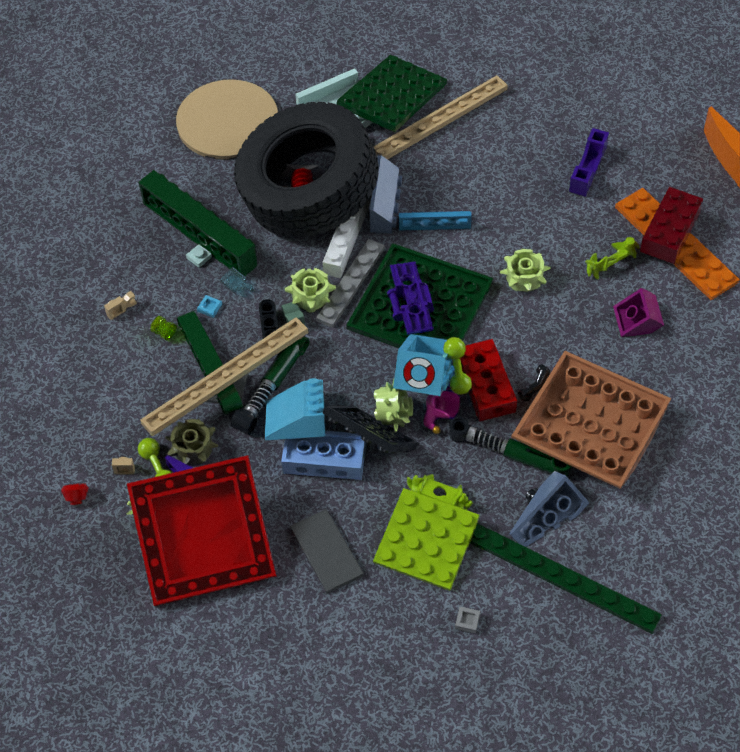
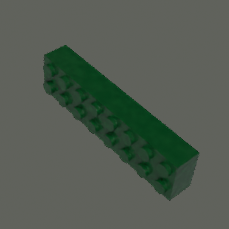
M153 170L138 182L145 206L195 244H200L212 254V257L241 279L257 267L255 244L251 239H246L237 229L234 230L225 220L219 219L213 211L207 210L201 202L195 201L187 192L179 189L175 183L168 181L163 174Z

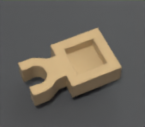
M130 291L123 298L119 296L104 305L108 318L112 320L124 313L126 308L136 305L135 295Z

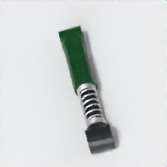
M303 336L279 352L262 377L261 385H259L254 396L251 397V400L248 402L249 404L244 409L237 410L231 420L232 428L248 435L252 433L257 424L260 408H263V404H266L265 400H268L271 392L279 388L299 356L305 353L309 346V338Z
M455 417L450 421L449 436L454 442L469 441L473 442V444H482L483 447L487 446L488 449L493 448V451L498 450V453H502L503 457L552 474L556 471L567 477L570 475L571 465L511 438L509 440H502V437L499 439L497 435L495 437L492 436V433L488 435L487 432L483 433L482 430L477 431V428L469 425L467 419L463 417Z

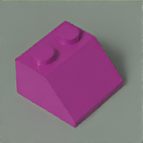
M640 288L613 306L621 337L651 334L664 326L656 295L644 288Z

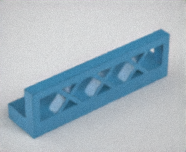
M470 211L399 213V230L471 229Z

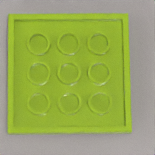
M403 488L373 563L451 591L478 523L479 514Z

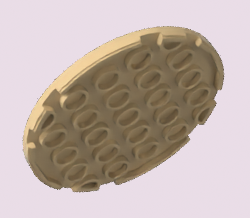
M220 80L199 87L184 99L177 112L176 125L181 140L193 152L204 157L209 156L225 160L237 157L239 149L242 148V144L245 139H248L249 134L255 131L259 124L264 123V120L274 116L278 110L271 95L263 88L241 80Z

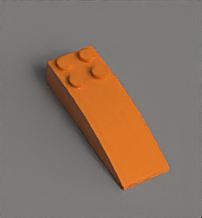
M711 106L708 108L704 133L717 159L740 188V133Z

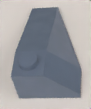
M554 471L540 486L509 534L517 543L526 547L542 538L544 531L551 527L554 530L559 528V523L567 518L570 521L576 518L589 502L567 476Z

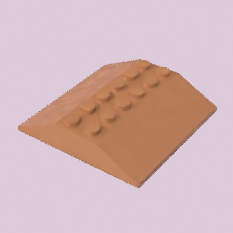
M564 351L511 438L621 489L636 469L649 446L671 398Z

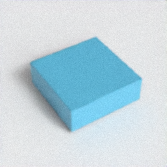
M206 295L197 307V312L214 318L222 306V301Z

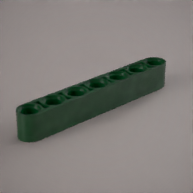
M195 311L176 317L178 325L182 328L181 331L204 376L206 377L223 366ZM233 383L216 394V399L225 415L243 408L241 398Z

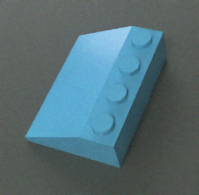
M312 378L302 381L267 400L265 440L325 437L323 380Z

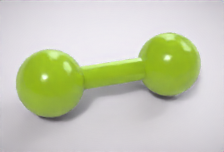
M452 337L443 346V350L448 354V358L453 360L455 374L450 379V388L454 393L463 395L471 389L472 385L470 377L462 372L460 360L465 354L466 346L460 338Z
M144 438L138 444V453L143 459L151 461L157 473L155 477L173 473L170 470H164L157 457L160 452L159 443L153 438Z

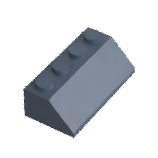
M378 155L379 174L375 189L372 190L370 232L392 234L393 227L396 228L397 217H394V214H398L399 203H396V200H400L401 189H398V186H402V176L399 175V168L382 155Z

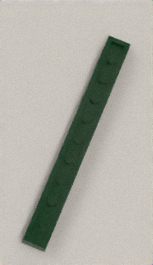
M477 523L470 544L653 634L662 614Z

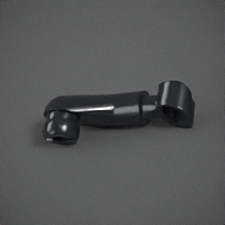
M542 364L537 367L538 377L536 381L529 385V388L520 390L518 392L519 398L523 401H529L532 394H535L542 388L550 375L548 367Z

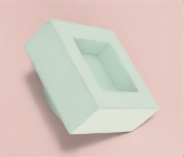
M198 244L186 254V258L200 268L212 258V254Z

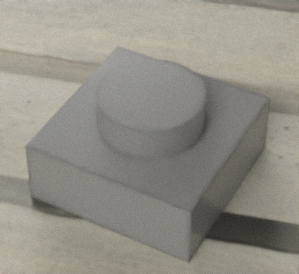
M459 607L455 629L476 633L480 611Z

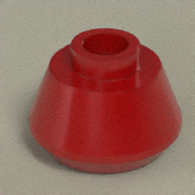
M86 483L64 485L61 492L65 500L70 501V505L82 504V500L86 499L89 487Z

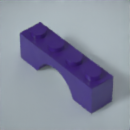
M592 128L579 166L576 165L571 176L569 192L586 197L606 151L609 132Z

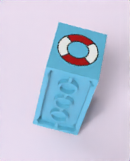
M410 334L398 349L393 388L440 396L443 390L446 391L450 379L454 375L453 360L448 358V354L443 350L444 343L447 340Z

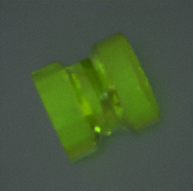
M157 316L150 326L151 332L156 335L160 334L161 338L166 341L175 334L177 329L174 323L167 322L162 316Z

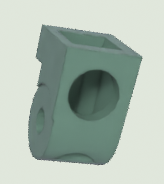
M290 302L281 305L286 323L297 317L305 325L304 315L297 303L293 304Z

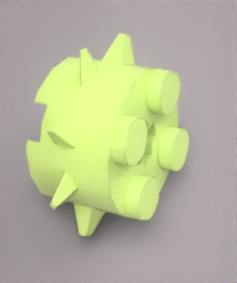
M521 249L515 251L511 257H504L507 262V269L501 270L500 273L507 275L506 279L509 286L515 291L528 292L538 289L540 284L547 283L543 277V272L551 269V267L544 266L542 254H535L531 249Z
M304 268L296 272L295 275H291L292 285L286 287L285 292L292 294L293 304L297 303L300 308L307 312H315L323 307L326 302H330L329 292L335 290L336 286L328 282L327 273L325 274L317 268H314V270L310 268L306 271Z
M386 382V387H380V389L374 391L377 408L374 411V415L377 421L380 420L384 425H393L395 432H397L398 425L404 427L405 423L410 422L408 418L413 416V399L408 397L406 390L395 389L393 384L391 385L389 382Z

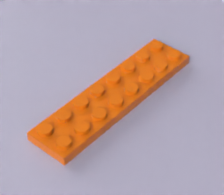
M641 188L616 203L615 208L644 235L660 203L644 188ZM691 233L689 234L674 265L710 300H713L738 284L740 279Z

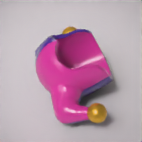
M450 383L446 391L443 390L440 396L429 394L426 399L427 411L423 422L424 426L433 430L434 434H439L441 431L440 427L435 426L434 422L439 418H455L460 408V397L452 390H449Z

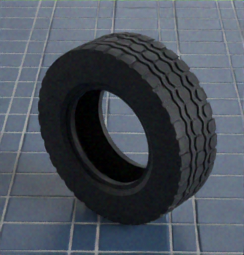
M326 102L302 103L295 105V107H288L284 111H279L272 117L270 116L264 120V123L259 124L255 131L249 134L248 139H245L234 164L236 187L255 220L274 234L286 235L295 238V236L301 238L315 236L318 233L322 234L348 221L351 216H354L366 204V200H369L373 193L372 190L375 189L379 174V164L375 149L361 121L350 110L345 109V107L329 102L327 104ZM320 151L336 154L330 168L315 181L299 187H282L278 185L280 176L288 167L287 164L290 165L296 159L306 154Z

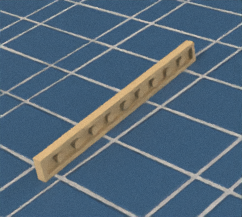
M498 76L491 78L374 146L377 157L382 155L387 160L503 93L507 90L508 85Z
M297 317L140 419L141 424L152 436L156 435L308 334V328Z

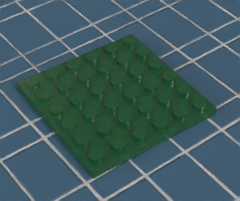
M392 243L346 324V329L400 348L410 334L407 335L404 321H395L393 319L394 311L391 300L387 295L388 290L395 288L390 265L416 262L421 281L428 285L434 311L432 313L429 312L433 331L415 333V335L445 340L457 337L463 341L493 284V278ZM404 281L403 284H404V285H411L412 282H411V281ZM398 298L400 308L402 305H407L403 298Z

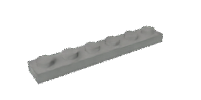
M370 239L367 240L330 296V302H326L317 316V322L331 328L335 326L382 254L385 245Z

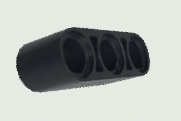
M270 299L262 300L259 303L263 339L279 329L276 305Z

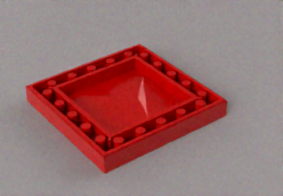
M248 455L127 483L154 606L276 577Z

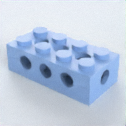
M325 431V437L285 439L281 460L283 474L362 480L366 442L361 439V435L358 433L352 434L337 431Z

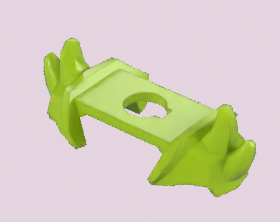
M627 237L623 242L612 243L611 246L617 250V253L609 257L605 256L599 262H597V253H594L590 260L585 261L588 276L590 277L593 274L595 279L598 280L599 271H606L608 267L629 255L636 258L637 252L635 247L640 249L639 244L633 237Z
M433 474L424 475L423 478H418L417 475L413 479L407 477V485L410 491L465 510L473 504V501H469L467 495L462 492V485L453 488L434 481ZM436 488H442L447 494L446 496H437L433 491Z

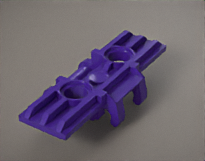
M416 262L390 265L395 288L388 290L387 295L392 303L393 319L395 321H404L407 335L433 331L429 312L432 313L434 307L428 285L423 283L419 277ZM404 281H411L412 284H411V285H404L403 282H404ZM398 298H403L407 305H402L400 308Z

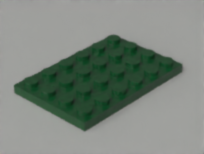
M389 55L337 100L336 105L345 107V109L350 110L353 114L396 132L447 84V79L413 65L411 62L404 61L397 56Z

